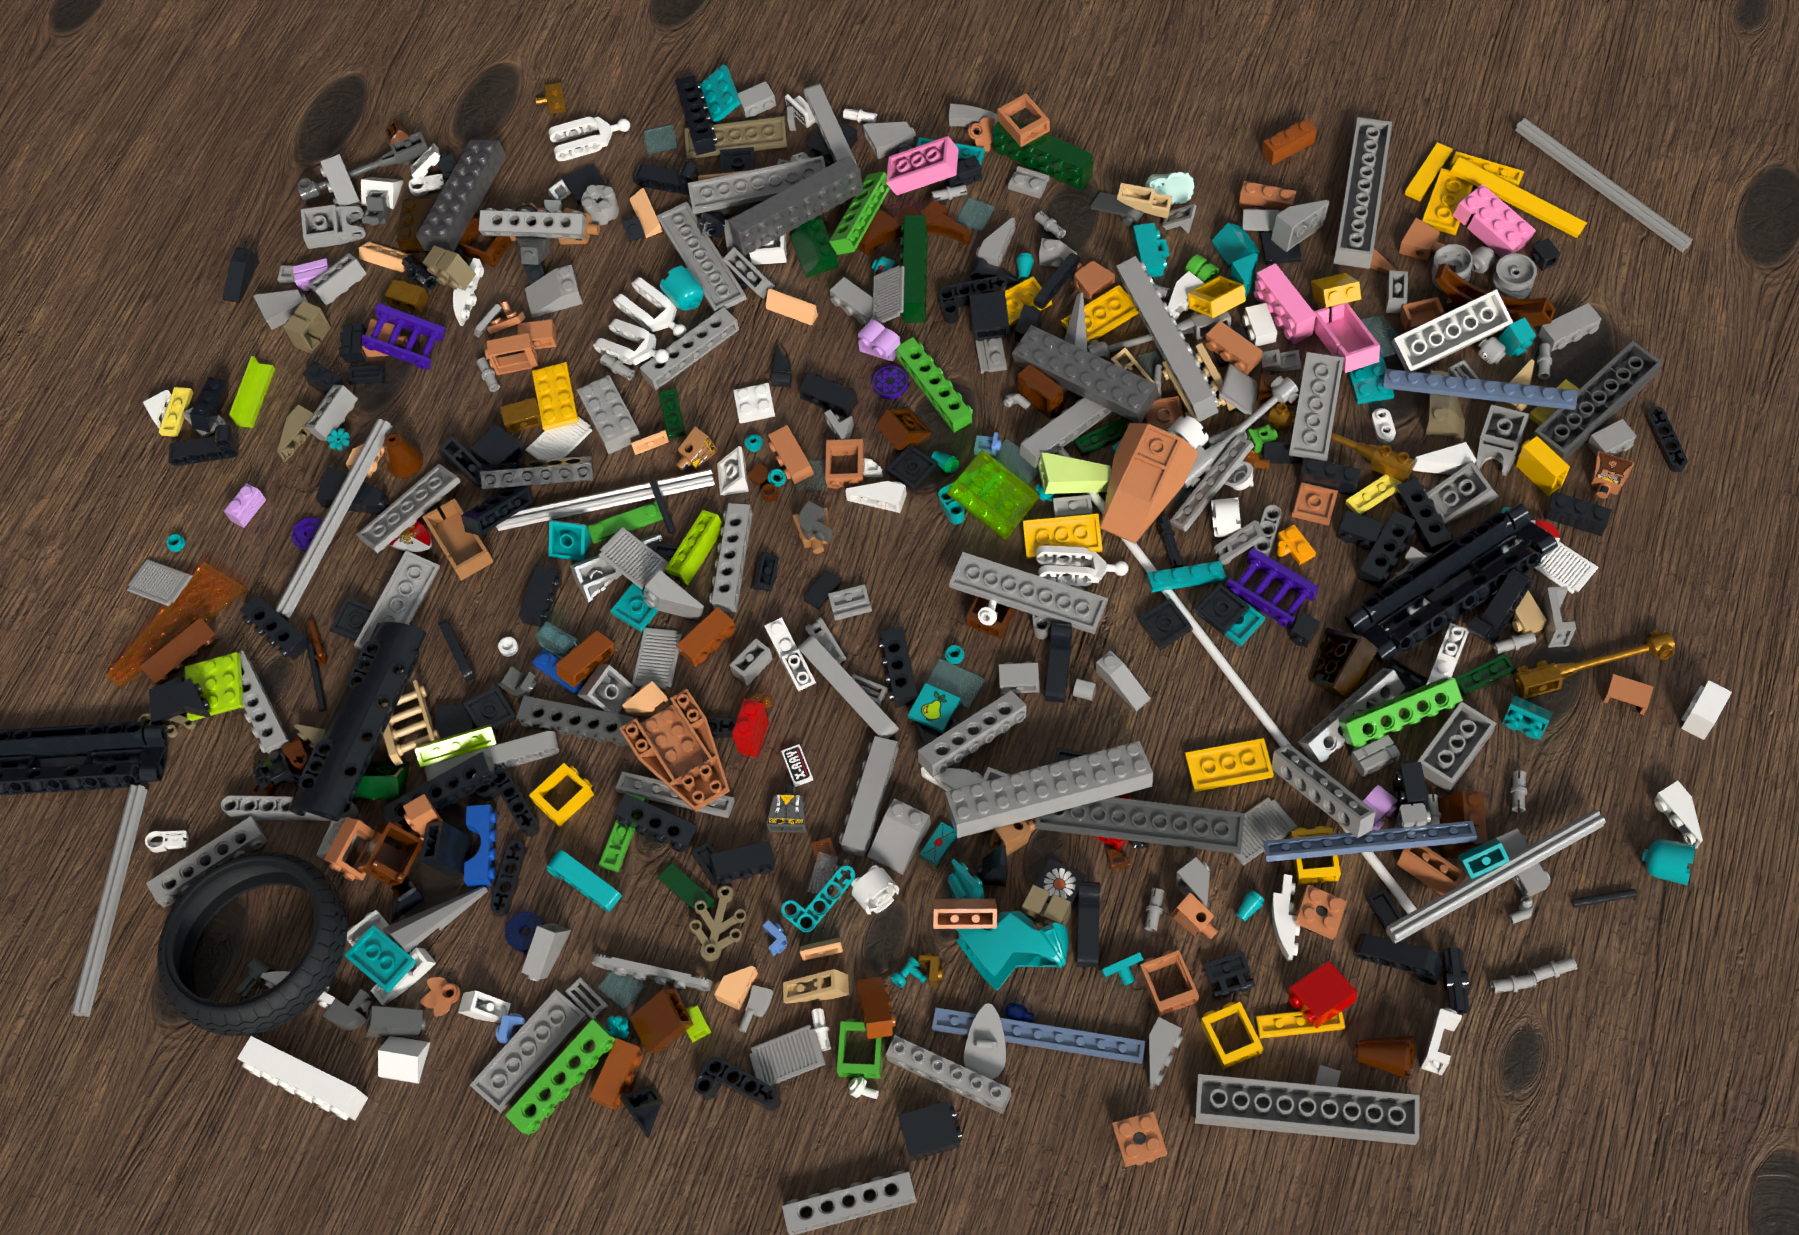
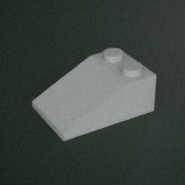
M1323 200L1290 206L1278 212L1275 217L1271 240L1284 251H1289L1296 244L1302 242L1323 227L1329 201Z
M572 265L556 268L525 288L532 318L583 304Z
M1473 461L1426 493L1428 498L1433 500L1437 513L1443 517L1444 524L1479 510L1499 497Z
M661 570L645 585L643 599H645L644 602L650 608L654 607L658 611L697 621L701 619L704 606Z
M894 799L884 815L867 858L903 875L931 825L930 815Z

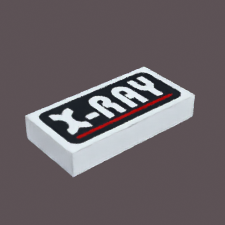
M800 744L781 751L795 787L813 781Z

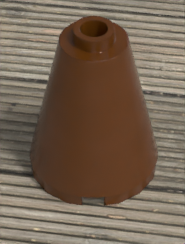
M398 433L387 435L384 439L389 472L394 477L401 479L410 478L413 473H418L423 465V457L420 451Z
M1407 1035L1360 1040L1359 1044H1355L1354 1057H1357L1360 1063L1410 1080L1412 1074H1408L1409 1068L1413 1069L1415 1044H1412L1411 1041L1415 1038L1414 1036Z

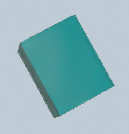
M1227 223L1211 240V243L1228 268L1232 267V262L1254 253L1260 254V251L1247 232L1242 230V226Z
M1257 253L1232 262L1230 280L1244 284L1246 299L1256 276Z
M550 520L548 557L584 561L591 542V535L587 525Z

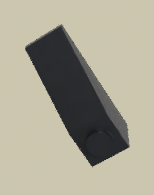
M236 248L230 260L223 300L240 303L259 264L253 250Z
M451 436L439 448L437 453L454 469L477 487H480L482 485L480 476L482 464Z
M1001 845L983 858L982 865H978V877H981L983 885L1006 886L1008 871L1006 845Z

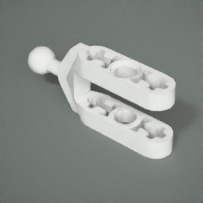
M585 117L551 127L548 133L550 140L555 143L587 135L597 130L600 132V135H593L556 146L554 148L555 158L558 161H566L600 151L602 147L608 145L612 132L618 130L622 132L628 131L630 129V122L627 119H620L617 124L610 125L600 117Z
M640 277L632 282L633 288L663 312L653 319L648 313L622 294L613 299L617 308L646 330L655 332L669 327L673 330L675 337L678 338L683 337L687 333L684 325L674 323L677 311L676 306L665 295Z
M614 319L610 323L609 329L620 337L641 344L636 351L603 338H598L593 344L595 350L600 354L606 353L615 360H620L628 365H637L651 356L655 357L659 363H665L669 359V354L665 349L655 350L657 339L654 334L619 319Z
M1045 545L1036 549L1037 562L1044 564V566L1039 568L1038 575L1065 585L1088 586L1092 583H1099L1106 572H1115L1117 575L1123 576L1129 570L1126 562L1119 561L1115 564H1107L1095 551H1089V549L1084 547ZM1062 555H1067L1065 558H1060ZM1088 565H1091V568H1089V567H1078V566H1088Z

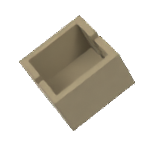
M433 246L423 261L427 271L437 277L436 280L444 286L447 284L455 290L461 289L465 291L476 275L458 253L446 251L437 246Z
M302 301L294 312L295 316L292 315L286 321L283 328L294 347L312 354L320 344V341L306 335V333L323 340L331 327L319 307Z
M1033 885L1022 905L1023 914L1032 920L1035 927H1045L1054 922L1066 927L1071 917V902L1054 894L1048 904L1046 901L1050 892Z

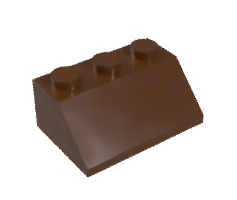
M1462 791L1438 799L1439 812H1441L1442 816L1440 824L1473 821L1477 834V842L1441 845V857L1458 858V855L1487 842L1484 792Z

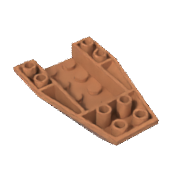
M1129 423L1114 455L1100 529L1135 544L1184 486L1199 452L1183 438L1153 425Z
M685 689L670 698L671 706L640 724L637 719H634L620 727L619 730L638 760L696 812L730 792L707 718L688 689Z

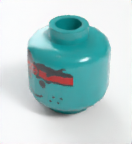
M886 256L880 257L879 260L875 259L872 265L874 276L896 267L897 262Z

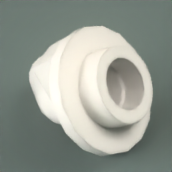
M990 600L988 607H983L979 611L978 619L982 624L992 625L996 621V601Z
M862 1076L853 1078L848 1085L849 1094L856 1098L863 1095L877 1099L879 1091L865 1087L867 1081Z

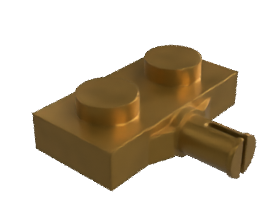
M561 82L545 85V97L535 98L536 105L546 104L550 114L566 112Z

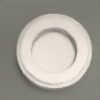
M505 637L500 640L498 649L503 656L510 657L518 651V644L514 638Z

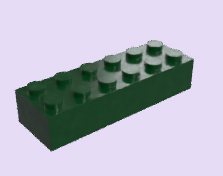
M1011 118L1013 122L1019 127V129H1022L1025 126H1027L1026 124ZM999 121L992 128L994 151L1000 155L1009 157L1013 161L1020 162L1028 168L1040 171L1042 174L1049 175L1057 181H1062L1079 190H1083L1093 176L1092 153L1047 133L1020 147Z
M905 215L904 223H901V233H903V236L901 237L902 251H900V261L902 266H904L903 313H900V316H904V323H926L928 256L926 215Z

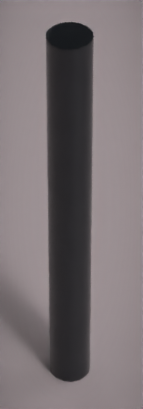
M310 643L307 644V651L318 708L320 712H325L327 708L318 662L314 657L316 651L314 644Z

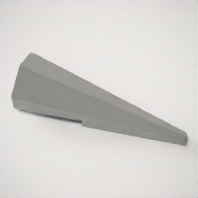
M1080 293L1076 296L1064 341L1087 351L1083 293Z
M656 534L640 541L649 548H653L655 542H661L663 539L661 534ZM599 555L570 565L575 582L587 602L592 601L593 597L599 592L604 591L606 586L622 575Z
M484 886L476 888L383 928V931L393 942H396L400 948L408 953L437 928L442 930L488 892L487 888Z

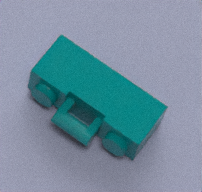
M1155 223L1133 226V238L1138 261H1143L1147 269L1146 272L1151 277L1164 275V268H1167L1166 257L1170 256L1167 240L1160 239V231L1156 229Z

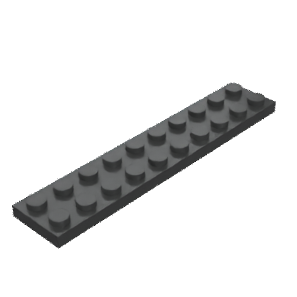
M1111 797L1036 817L1035 829L1241 854L1245 813Z

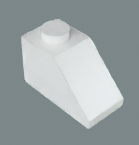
M475 990L463 993L458 1013L478 1020L501 1023L502 1015L508 1016L511 1003Z

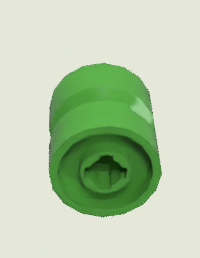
M1196 254L1188 262L1185 273L1190 271L1206 283L1217 277L1219 268L1211 262L1207 263V259L1200 254Z

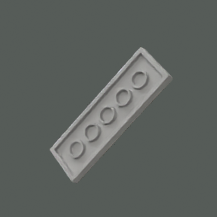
M1306 353L1289 452L1290 456L1327 461L1344 357Z
M438 464L356 534L357 537L378 554L461 481L452 472Z
M405 551L357 638L354 648L362 650L364 644L369 641L377 623L398 622L410 625L434 581L440 565ZM371 650L369 653H375L377 650Z
M555 990L475 1078L470 1086L502 1113L587 1018L586 1014L558 990Z

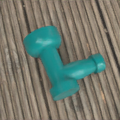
M909 957L908 963L899 973L894 972L890 976L893 983L900 988H903L906 984L905 978L909 973L918 978L921 983H924L928 978L917 968L920 964L913 957Z

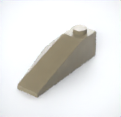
M1433 370L1430 372V374L1451 376L1450 372ZM1429 393L1425 435L1463 439L1465 419L1458 397Z

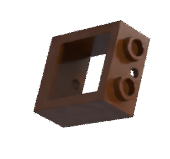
M473 218L457 246L463 251L465 256L480 259L481 262L494 267L511 244L510 236H489L495 240L486 252L473 248L470 245L480 233L479 219Z
M1031 364L1018 374V393L1030 401L1033 407L1049 419L1062 412L1063 388Z
M976 596L966 616L967 626L1002 639L1017 609L1009 607L1002 623L995 621L992 625H984L978 619V613L985 599Z

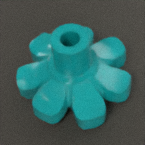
M339 428L338 432L333 429L330 432L332 436H327V441L332 449L337 447V450L340 451L343 450V446L347 447L350 444L347 440L350 438V434L342 428Z
M618 1015L616 1018L610 1016L607 1019L606 1027L613 1036L616 1035V1038L623 1040V1038L629 1035V1031L626 1030L628 1029V1020Z

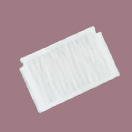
M578 416L579 422L544 431L526 451L537 460L565 458L592 432V429H590L591 425Z
M1559 542L1558 547L1542 557L1541 562L1534 569L1561 587L1567 586L1568 591L1573 594L1574 591H1580L1599 567Z

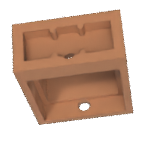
M1027 94L1017 97L1015 100L997 109L998 121L1020 147L1050 131V120ZM1027 108L1036 121L1019 129L1010 116Z
M529 333L487 341L485 355L489 359L491 369H494L497 375L539 367L537 352ZM522 350L525 351L524 353H519V354H514V355H509V356H504V357H499V358H498V355L507 354V353H512V352H517V351H522Z
M863 439L826 440L825 479L827 488L838 489L840 487L864 485L865 448ZM858 455V473L831 474L832 456Z
M346 817L323 860L330 864L329 868L344 873L342 875L344 878L350 881H354V879L363 881L366 873L356 869V866L375 831L358 819ZM355 834L366 840L367 843L352 868L342 861V858Z
M1173 950L1167 951L1162 954V957L1156 959L1151 957L1140 964L1141 976L1158 1016L1198 1002L1199 994L1179 950L1175 952ZM1176 963L1187 992L1160 1001L1148 973Z

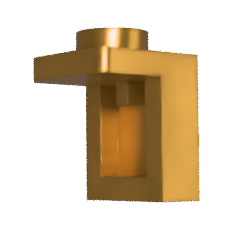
M932 953L919 955V964L921 966H930V986L938 987L939 980H943V968H940V957Z

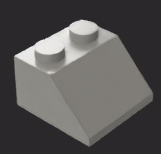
M599 664L577 695L596 710L618 714L623 708L622 705L626 699L631 697L636 688L610 665Z
M1195 857L1177 871L1175 884L1185 897L1192 893L1206 908L1210 877L1209 867L1204 861L1200 862Z

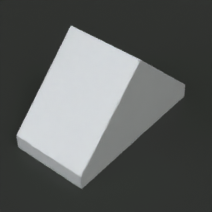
M164 390L143 402L159 429L171 398L169 390Z

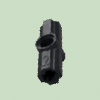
M412 255L403 258L402 265L408 272L410 279L417 280L426 290H432L437 287L438 281L436 277L427 271L426 266Z
M1458 947L1444 949V988L1448 992L1449 1009L1456 1011L1458 1015L1469 1013L1470 1007L1467 993L1469 979L1468 973L1464 968L1462 949Z

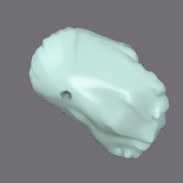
M1184 172L1152 174L1148 177L1145 187L1156 189L1155 193L1173 196L1172 205L1174 203L1182 204L1187 203L1194 193V179L1189 173Z

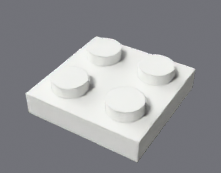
M434 143L410 166L411 175L416 180L419 177L423 178L428 172L427 169L431 165L435 166L440 160L439 148Z
M769 383L733 390L740 423L775 417Z

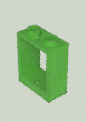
M847 1019L846 1022L841 1021L837 1062L838 1076L852 1078L862 1076L863 1078L881 1079L884 1037L876 1038L874 1065L844 1063L847 1031H865L864 1022H859L856 1019Z

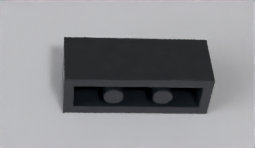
M809 372L799 387L801 399L826 410L831 409L833 413L845 418L850 416L858 403L857 393L852 388H845L835 381L824 379L818 374L814 375Z
M208 377L190 412L192 429L206 432L211 431L228 397L226 380Z
M1304 457L1299 485L1301 482L1338 490L1340 494L1353 496L1356 493L1361 469Z
M1554 492L1545 519L1602 537L1612 509Z
M536 566L519 612V617L523 624L544 627L546 621H549L550 609L556 602V592L562 585V578L558 570Z
M769 840L710 854L709 859L715 884H728L740 878L742 880L749 879L756 874H769L774 870L776 863Z

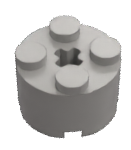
M590 185L587 187L581 202L584 212L591 215L593 224L606 225L608 221L612 219L614 221L619 214V206L613 189L604 185Z

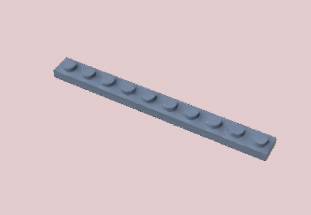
M1386 369L1383 388L1569 410L1576 409L1578 390Z
M1473 821L1372 830L1359 838L1355 837L1352 833L1270 840L1263 841L1266 862L1477 842V834Z
M935 1008L932 1030L968 1036L977 1014ZM1000 1018L1005 1042L1139 1064L1143 1062L1145 1041Z

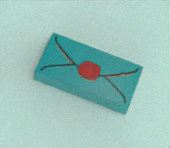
M941 822L921 851L920 857L938 866L957 838L955 830Z

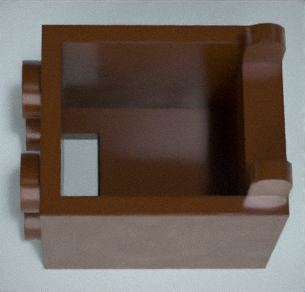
M391 821L379 825L356 869L390 887L402 884L424 840L420 839V835L413 831L407 832L403 830L402 825L397 822ZM386 835L402 843L400 849L384 842Z

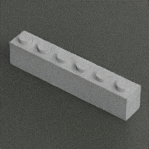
M1086 398L1079 399L1071 408L1065 409L1060 416L1051 419L1043 428L1037 429L1031 437L1025 438L1020 444V455L1036 468L1041 453L1055 454L1113 411Z
M875 736L873 743H869L867 750L869 756L863 762L862 778L858 779L856 785L858 791L851 800V814L846 816L845 833L842 832L839 839L843 852L863 857L867 855L899 751L898 741Z

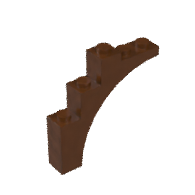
M933 200L921 213L916 208L906 205L894 218L890 213H885L880 209L875 214L857 249L869 255L882 244L903 236V233H901V223H904L905 215H926L927 232L929 234L946 236L964 245L970 241L969 229L965 225L959 224L954 218L948 216L947 208L944 204Z
M1446 264L1439 265L1434 280L1448 295L1447 304L1452 310L1490 293L1465 281ZM1500 295L1513 323L1525 317L1531 327L1551 324L1556 309L1548 298L1518 299Z

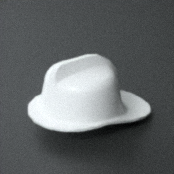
M1242 461L1224 484L1235 490H1243L1249 486L1253 487V466L1248 462Z

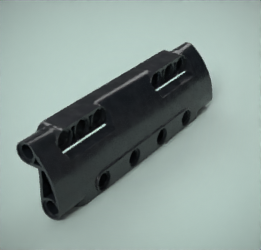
M1518 503L1504 513L1491 515L1367 596L1363 600L1361 607L1345 616V621L1355 635L1365 637L1378 648L1374 657L1383 663L1399 651H1409L1497 593L1513 569L1526 574L1541 562L1542 557L1558 547V543L1553 535L1531 522L1526 507ZM1513 533V535H1511L1510 537H1508L1501 543L1497 544L1496 546H1494L1493 548H1491L1490 550H1488L1487 552H1485L1484 554H1482L1481 556H1479L1471 562L1472 559H1474L1475 557H1477L1478 555H1480L1481 553H1483L1484 551H1486L1487 549H1489L1490 547H1492L1493 545H1495L1496 543L1500 542L1501 540H1503L1504 538ZM1419 595L1417 598H1415L1414 600L1404 605L1403 607H1401L1400 609H1398L1397 611H1395L1394 613H1392L1391 615H1389L1388 617H1386L1385 619L1376 624V622H1378L1379 620H1381L1382 618H1384L1385 616H1387L1403 604L1407 603L1408 601Z
M398 622L377 623L369 641L364 644L347 680L348 685L321 741L315 745L298 782L299 787L290 803L289 811L299 816H305L306 812L332 821L338 822L347 803L353 800L414 670L419 658V649L426 636V632L423 629ZM371 650H377L375 653H369ZM370 666L368 669L362 670V667ZM397 670H403L400 674L395 673ZM357 682L362 683L361 685L353 686ZM382 703L388 704L385 707H379ZM366 737H372L370 741H363ZM324 749L330 750L326 754L321 753ZM316 766L322 767L318 771H313ZM350 771L356 772L353 776H347ZM313 783L311 788H305L307 784Z
M135 721L0 730V756L31 754L0 757V795L129 788L130 785L136 786L137 783L159 782L163 778L167 762V727L165 724L145 726ZM144 747V748H139V749H122V750L94 751V750H101V749H117V748Z

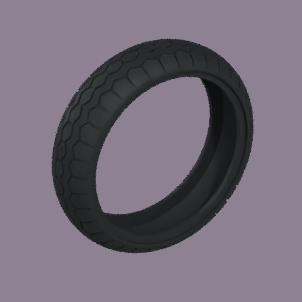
M249 853L232 858L213 867L185 890L173 906L163 926L158 944L157 967L159 979L166 997L176 1011L186 1020L201 1029L215 1034L228 1036L259 1034L291 1021L308 1009L322 995L340 966L347 941V917L342 898L333 882L323 871L312 863L287 853ZM269 885H290L309 893L314 909L312 935L302 958L281 982L256 997L239 1002L219 1003L200 998L193 979L195 949L208 923L225 905L250 890Z

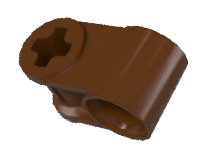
M296 737L281 748L297 771L302 773L310 756L301 739Z

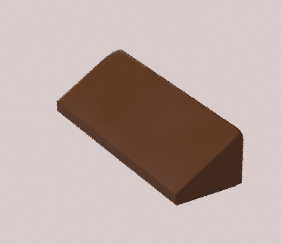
M396 118L386 129V134L391 144L410 137L406 126Z

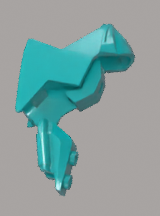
M953 859L951 862L955 874L952 873L948 876V884L953 899H984L983 884L977 876L972 877L964 863H958ZM1011 911L1000 913V916L997 917V928L955 929L960 938L956 942L984 980L996 991L1000 989L1017 967H1056L1060 969L1066 965L1069 936L1067 928L1060 923L1054 922L1038 931L1032 920L1022 912Z

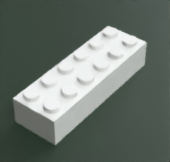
M1496 289L1394 338L1392 344L1405 371L1414 372L1507 328L1513 321Z
M252 1036L237 1058L243 1062L242 1067L249 1070L251 1074L259 1078L263 1077L269 1083L275 1086L279 1085L293 1095L297 1094L305 1101L313 1102L325 1111H332L336 1116L346 1121L348 1117L356 1120L368 1099L356 1087Z

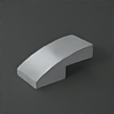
M1277 349L1263 352V370L1289 371L1301 369L1299 350L1280 353V350Z

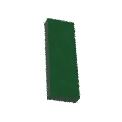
M676 388L660 391L659 397L668 439L686 436Z
M1121 418L1074 439V444L1081 456H1086L1121 440L1128 425L1124 418Z
M1504 653L1455 677V680L1462 695L1466 696L1514 673L1516 667L1507 654Z
M672 863L658 876V879L694 911L697 901H704L707 905V911L715 904L713 898ZM698 905L697 909L703 910L704 906Z

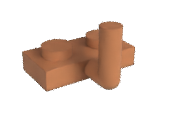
M507 300L501 302L500 304L506 314V318L501 319L498 317L493 319L487 327L489 334L521 323L525 319L523 312H512Z

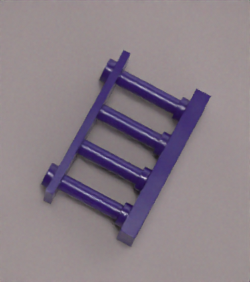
M378 303L375 308L378 321L370 337L363 334L362 346L368 350H375L414 364L420 369L430 370L431 359L428 358L435 340L443 342L445 327ZM390 322L395 324V327L388 342L378 340L377 338L384 323ZM402 328L412 330L404 349L394 346ZM419 334L429 337L421 355L411 352Z
M1252 548L1248 554L1247 561L1250 565L1237 582L1229 578L1226 588L1243 601L1275 619L1281 626L1292 630L1295 622L1293 614L1305 599L1313 601L1316 598L1319 587ZM1259 569L1266 573V575L1254 591L1251 592L1243 587V585L1253 572ZM1272 579H1276L1282 585L1268 602L1261 598L1260 594ZM1293 589L1299 595L1287 611L1284 612L1276 607L1287 590Z

